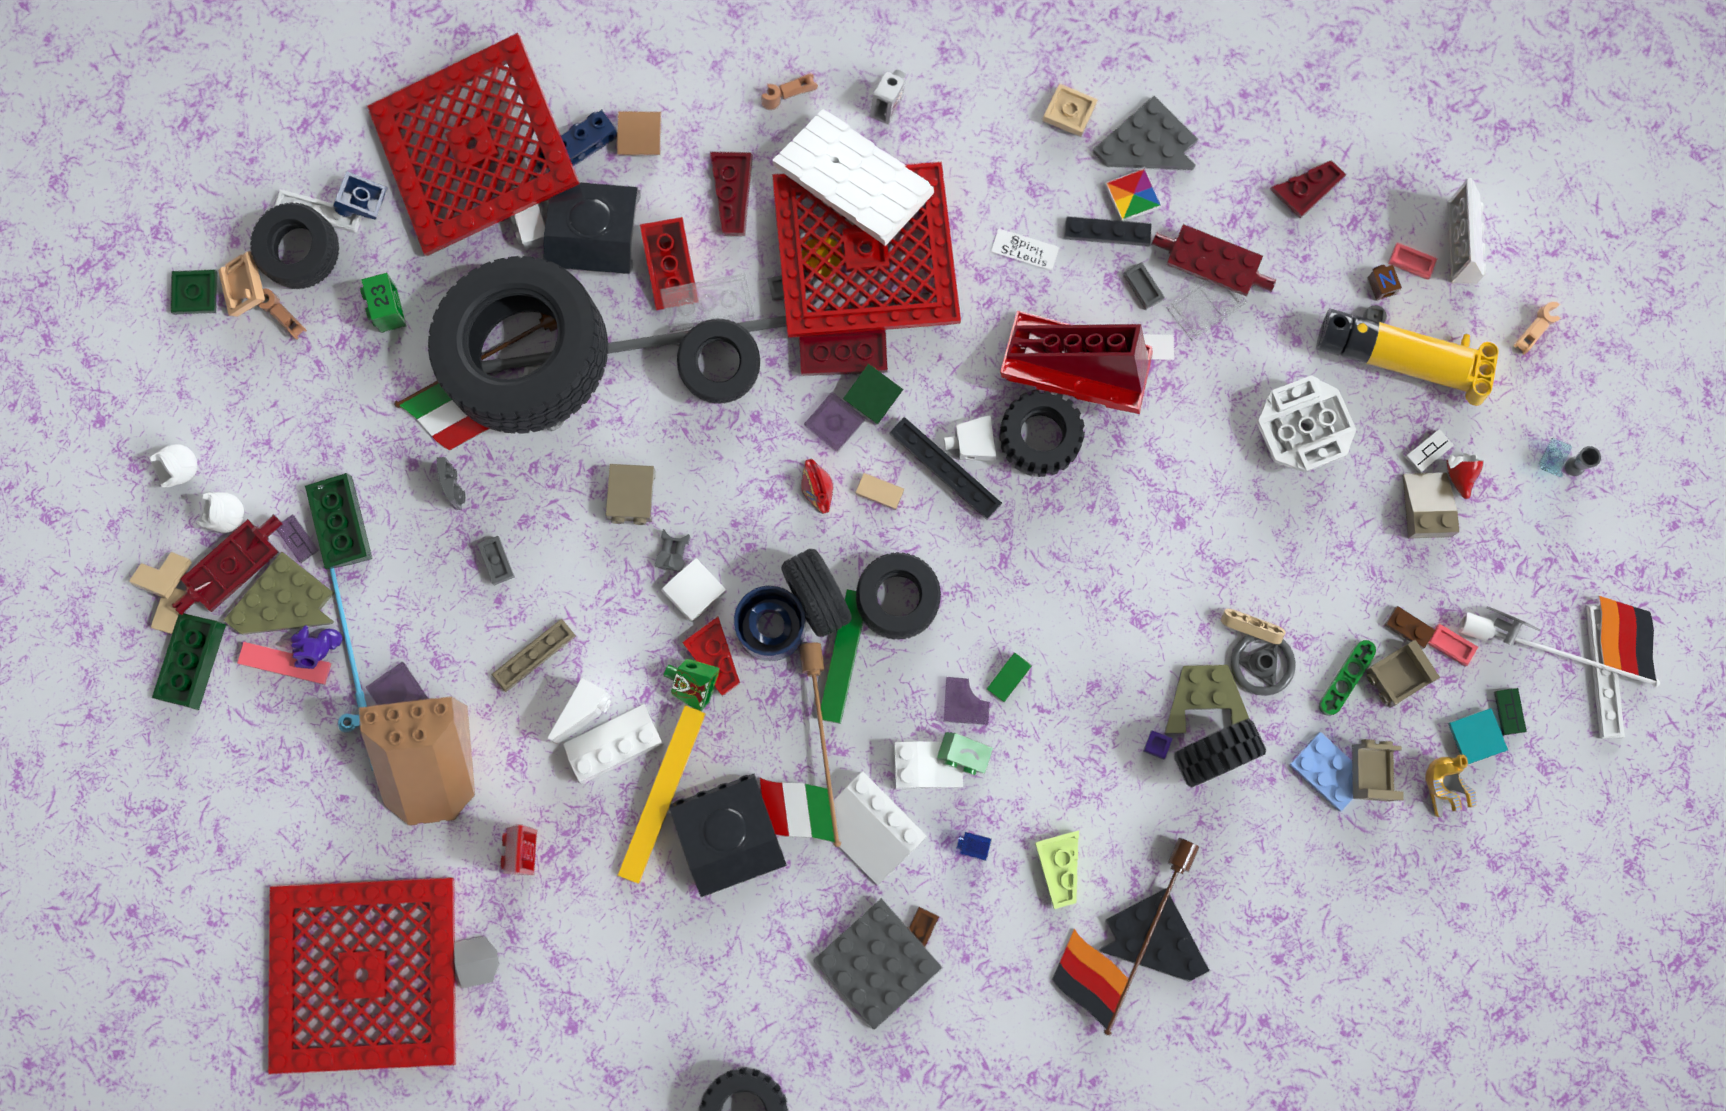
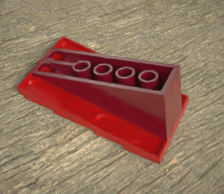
M1017 310L1000 374L1002 378L1010 382L1035 386L1039 390L1073 396L1078 400L1105 405L1106 408L1140 414L1153 348L1145 344L1141 324L1071 325Z

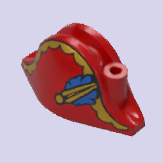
M813 459L806 460L801 479L802 493L822 514L830 512L834 489L832 478Z

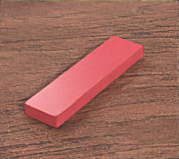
M243 642L237 662L240 665L323 685L326 684L332 664L320 660L314 669L297 668L294 665L297 659L293 658L292 653Z

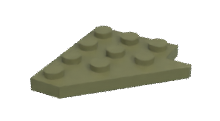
M281 552L227 615L224 621L242 635L303 628L305 625L308 627L330 625L334 621L324 614L321 609L333 596L334 592L288 555Z

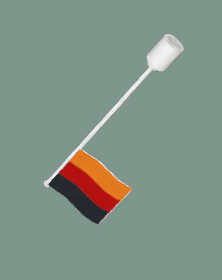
M1599 595L1597 596L1601 611L1600 647L1603 664L1518 637L1515 639L1516 642L1652 684L1655 688L1660 685V681L1655 676L1653 662V620L1650 611ZM1465 612L1459 626V633L1483 641H1487L1494 635L1503 638L1507 636L1505 633L1496 631L1493 620Z

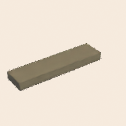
M561 618L491 675L502 689L507 692L573 640L576 635Z

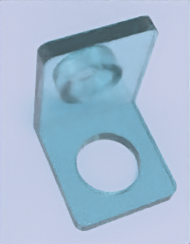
M1551 438L1538 463L1541 469L1562 478L1564 474L1561 469L1572 446L1558 439Z

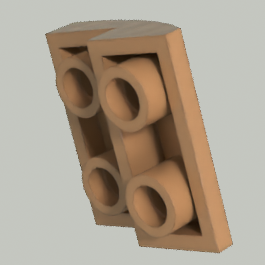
M618 111L617 154L661 155V112Z

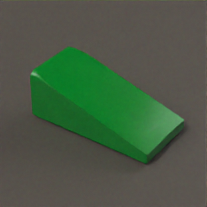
M1014 652L988 686L987 690L1005 702L1032 665Z

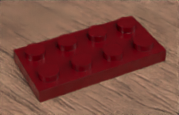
M886 330L799 337L801 376L861 374L868 364L881 373H888Z

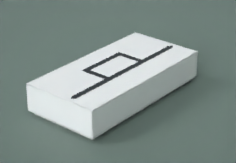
M1439 429L1405 458L1418 473H1421L1454 445Z

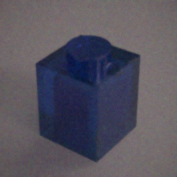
M964 832L963 836L959 835L956 849L960 850L959 855L985 862L992 838Z

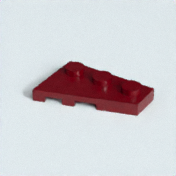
M1330 160L1308 170L1304 174L1297 177L1294 176L1281 184H1276L1270 190L1301 219L1341 182L1347 174Z

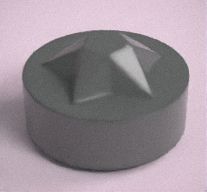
M1373 305L1364 312L1363 318L1384 323L1387 319V313L1383 307Z

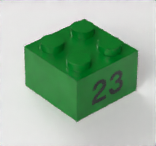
M388 273L361 279L363 287H360V292L363 300H366L368 304L365 312L368 320L372 321L373 326H377L381 333L407 326L397 286Z

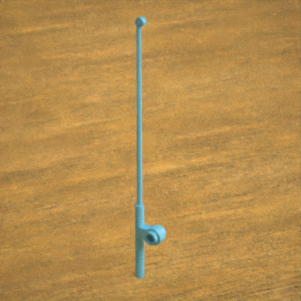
M333 568L330 569L355 684V697L359 711L360 707H367L364 692L361 689L337 578ZM344 714L338 720V728L344 733L352 732L355 728L360 727L359 714ZM350 721L351 725L345 726L343 722Z

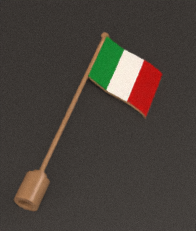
M818 642L806 643L799 646L802 673L807 674V677H812L827 788L805 783H779L760 778L761 791L776 835L817 838L834 842L833 846L839 847L842 842H839L816 677L821 675V671H824L821 643Z

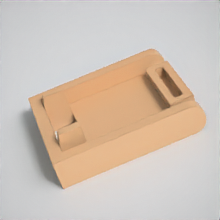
M247 251L243 255L241 254L225 264V267H221L218 270L229 316L238 317L265 300L258 267L252 258L251 251Z

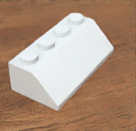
M645 704L563 743L569 762L581 784L664 745Z

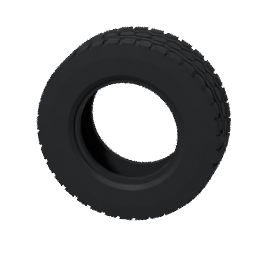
M511 256L508 259H496L492 263L489 261L480 265L481 267L478 269L477 267L468 272L466 277H461L456 282L457 284L453 285L446 292L447 295L446 297L443 296L438 304L439 308L435 310L432 318L433 322L430 324L428 353L437 381L462 412L473 421L492 430L524 434L530 433V431H542L545 427L551 428L558 425L557 422L559 421L562 423L570 418L572 413L575 414L580 410L582 404L587 403L592 397L591 393L596 391L599 386V380H602L604 375V367H606L608 359V336L602 315L582 283L566 269L551 261L548 262L537 257L535 259L531 256H522V258ZM522 312L547 314L556 320L558 335L555 347L546 362L537 370L514 379L496 378L483 372L481 353L484 342L492 329L501 321Z

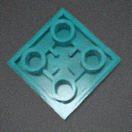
M1492 708L1448 723L1459 753L1467 757L1468 764L1508 751Z

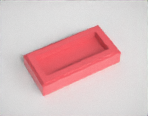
M1397 242L1388 264L1428 280L1437 258Z
M1438 624L1428 644L1463 666H1468L1478 646L1443 625Z

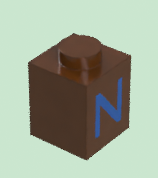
M1385 264L1376 266L1367 277L1376 301L1397 295L1402 289L1393 265L1385 266Z

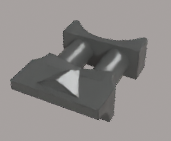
M663 529L661 538L664 542L662 551L656 557L655 567L681 572L685 565L683 560L685 545H689L691 537L688 534L682 538H673ZM672 542H677L675 553H670Z

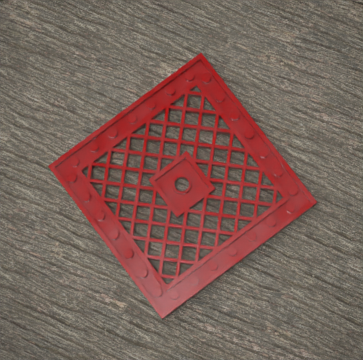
M518 33L367 106L422 251L426 256L580 184L521 36ZM500 70L507 72L503 81L496 79ZM512 77L514 79L516 86L510 84ZM481 79L488 81L484 90L478 89ZM494 84L501 86L497 95L490 93ZM462 88L469 90L465 99L459 98ZM507 88L514 90L511 99L504 98ZM475 93L482 95L478 104L472 102ZM519 95L522 99L523 104L517 102ZM443 97L450 99L446 109L440 107ZM488 97L495 99L491 109L485 107ZM456 102L463 104L460 113L453 111ZM501 102L508 104L505 113L498 111ZM425 106L431 108L427 118L421 116ZM469 107L476 108L472 118L466 116ZM514 107L521 108L518 118L511 116ZM438 111L444 113L441 122L434 120ZM482 111L489 113L487 120L483 115L481 116ZM526 114H528L530 122L524 120ZM406 115L412 117L409 127L402 125ZM450 116L457 117L454 127L447 125ZM495 116L502 118L499 127L492 125ZM419 120L425 122L422 131L415 130ZM509 120L516 122L512 132L505 130ZM432 125L438 126L435 136L428 134ZM522 125L529 127L526 136L518 134ZM401 129L407 131L404 137ZM445 129L449 130V132L445 133L447 141L441 139ZM490 129L496 131V135L494 138L492 136ZM534 132L538 141L532 139ZM413 134L419 135L416 145L409 143ZM503 134L510 136L506 146L499 144ZM426 138L433 140L429 150L422 148ZM516 139L523 141L520 150L513 149ZM477 140V145L473 149H468L469 142ZM439 143L446 145L442 155L435 153ZM529 143L536 145L533 155L526 153ZM408 148L414 149L412 155H410ZM498 148L504 150L500 160L495 158L500 156ZM450 151H452L454 159L448 157ZM541 151H543L546 160L539 158ZM420 152L427 154L423 164L416 162ZM510 152L517 155L514 164L507 162ZM433 157L440 159L436 168L430 167ZM524 157L530 159L527 169L520 167ZM446 161L453 163L449 173L442 171ZM491 162L498 164L495 173L488 172ZM537 162L544 164L540 174L533 172ZM415 166L421 168L419 174L417 173ZM504 167L511 168L508 178L501 176ZM458 169L461 173H464L462 178L455 176ZM427 170L434 173L430 182L424 180ZM472 171L479 173L475 183L469 181ZM518 171L525 173L521 183L514 181ZM440 175L447 177L443 187L437 185ZM485 176L492 178L489 187L482 185ZM531 176L536 177L535 179L529 181ZM453 180L460 182L456 192L449 190ZM499 180L505 182L502 192L495 190ZM422 184L428 186L426 193L423 189ZM466 185L473 187L470 196L463 195ZM512 185H514V186L517 187V188H514V189L510 190ZM434 189L441 191L437 201L431 199ZM479 190L486 191L483 202L476 199ZM447 194L454 196L450 206L444 204ZM493 194L498 196L494 199H491ZM460 199L467 200L464 210L457 208ZM429 203L435 205L433 212ZM474 203L479 205L472 209ZM441 208L448 209L445 219L438 218ZM455 212L460 214L453 218Z
M942 162L904 164L907 169L928 181L934 189V194L924 203L925 209L921 207L918 210L922 216L917 221L914 218L908 221L913 226L908 231L901 228L899 233L903 237L900 241L897 242L893 238L890 240L889 243L893 248L889 253L887 245H883L856 224L852 226L845 220L846 217L838 215L834 212L835 209L825 205L821 199L816 198L814 194L786 174H772L788 338L961 323ZM806 197L813 202L809 209L801 204ZM817 207L825 211L820 218L812 213ZM797 208L804 213L799 220ZM829 215L837 221L832 227L824 222ZM808 217L816 222L811 229L803 224ZM925 219L927 221V228L921 225ZM841 224L845 227L842 229V235L836 231ZM819 226L827 231L822 238L814 233ZM799 228L806 233L801 240ZM916 229L925 234L920 240L911 235ZM831 235L839 240L834 247L826 242ZM809 237L818 242L813 249L805 244ZM928 238L930 249L923 244ZM907 239L915 245L911 251L902 246ZM867 244L872 250L864 253L860 250V247ZM842 245L844 246V255L838 251ZM821 246L829 251L824 258L817 253ZM801 248L808 253L803 260ZM918 249L927 254L922 261L913 255ZM897 250L905 255L901 262L892 257ZM833 255L841 260L836 267L828 262ZM811 257L820 262L815 269L807 264ZM930 258L932 268L925 264ZM909 259L917 264L913 271L904 266ZM889 262L896 266L891 273L886 270L889 269ZM845 264L846 272H851L848 277L840 271ZM823 266L832 271L827 278L818 273ZM803 268L810 273L805 280ZM921 268L929 274L924 281L916 275ZM865 270H873L869 275L865 272ZM899 270L908 276L903 282L895 277ZM878 272L886 277L881 284L873 278ZM857 273L865 279L860 286L852 281V278ZM835 275L843 280L839 287L830 282ZM813 277L822 282L817 289L809 284ZM932 278L934 280V288L928 284ZM911 279L920 285L915 291L906 286ZM890 281L898 286L894 293L885 288ZM868 283L877 288L872 295L864 290ZM847 284L855 289L850 297L842 291ZM825 286L834 291L829 298L820 293ZM805 288L812 293L807 300ZM923 288L932 294L927 301L918 295ZM902 290L910 295L905 303L897 297ZM880 292L889 297L884 304L876 299ZM859 293L867 299L862 306L854 301ZM837 295L845 300V303L840 308L832 302ZM816 297L824 302L819 309L811 304ZM915 299V300H916L917 302H919L920 304H910V303ZM892 301L898 304L895 306H888ZM870 303H873L876 306L867 308ZM850 304V305H852L855 309H846V308H847L848 305ZM828 306L833 309L832 311H824Z
M454 878L270 886L268 1074L456 1065ZM423 902H430V909ZM401 903H415L409 911L401 905ZM381 904H393L386 912L378 906ZM370 905L363 913L355 907ZM347 906L340 914L332 908ZM419 906L428 913L420 922L411 915ZM324 907L317 916L309 909ZM396 907L405 914L398 923L389 917ZM301 908L295 915V909ZM373 909L382 915L375 924L366 917ZM350 910L359 916L352 925L343 918ZM327 911L336 918L329 926L321 920V917ZM304 912L313 919L306 927L298 921ZM408 918L416 925L409 934L400 927ZM429 918L430 932L423 926ZM385 919L393 926L386 935L377 928ZM362 920L370 927L363 936L355 930ZM339 921L347 928L340 938L332 931ZM316 923L324 929L317 939L309 932ZM295 925L301 930L296 938ZM419 929L428 936L421 945L412 939ZM396 930L404 937L398 946L389 940ZM373 932L382 939L375 947L366 941ZM350 933L359 940L352 948L343 942ZM327 934L336 941L329 949L320 943ZM304 935L313 942L306 950L297 944ZM408 941L416 948L409 958L400 950ZM385 942L393 949L387 958L386 951H378ZM429 942L430 955L423 949ZM361 944H363L370 950L366 952H355L361 946ZM340 945L347 952L338 953L337 959L332 952ZM316 946L324 953L317 962L309 955ZM295 949L301 954V956L296 961ZM419 953L428 960L420 969L412 962ZM396 954L405 961L397 970L389 963ZM327 957L336 964L329 973L320 966ZM304 959L313 965L306 974L297 967ZM407 965L417 972L409 981L401 974ZM429 965L430 978L424 973V971ZM386 967L393 973L387 981ZM361 968L366 969L368 972V978L364 982L357 979V972ZM316 969L324 976L317 985L309 979V976ZM337 970L338 983L331 977ZM295 972L301 977V979L296 984ZM419 976L428 983L421 992L412 985ZM396 977L405 984L398 993L389 986ZM327 981L336 988L329 996L320 989ZM304 982L313 989L306 997L297 991ZM408 988L416 995L410 1004H407L400 997ZM430 988L431 1002L423 996ZM388 991L393 998L385 1006L378 998L387 997ZM315 993L324 1000L317 1009L309 1002ZM337 993L338 1000L347 999L340 1008L332 1001ZM296 996L301 1002L294 1009V998ZM370 998L363 1007L355 1000ZM419 1000L428 1006L421 1016L412 1008ZM396 1001L405 1008L398 1017L389 1010ZM373 1002L382 1009L375 1018L366 1011ZM350 1003L359 1010L352 1019L343 1012ZM327 1004L336 1011L329 1020L320 1013ZM304 1005L312 1012L306 1021L297 1014ZM408 1011L417 1019L410 1028L401 1021ZM430 1011L431 1026L424 1020ZM385 1013L394 1020L387 1029L378 1022ZM362 1014L370 1021L363 1030L354 1023ZM339 1015L347 1022L340 1031L331 1024ZM315 1017L324 1023L317 1032L308 1025ZM294 1019L301 1025L295 1032ZM419 1023L428 1030L421 1040L412 1032ZM396 1024L405 1031L398 1040L389 1033ZM373 1025L382 1032L375 1041L366 1034ZM350 1026L359 1034L352 1042L343 1035ZM327 1028L336 1035L329 1043H326L320 1037ZM304 1029L313 1036L305 1045L297 1038ZM408 1035L416 1042L401 1044ZM431 1035V1042H425ZM385 1036L393 1043L378 1045ZM361 1038H363L368 1044H370L364 1046H355ZM338 1039L346 1045L344 1047H332ZM317 1040L324 1048L309 1047ZM294 1043H295L300 1049H294Z

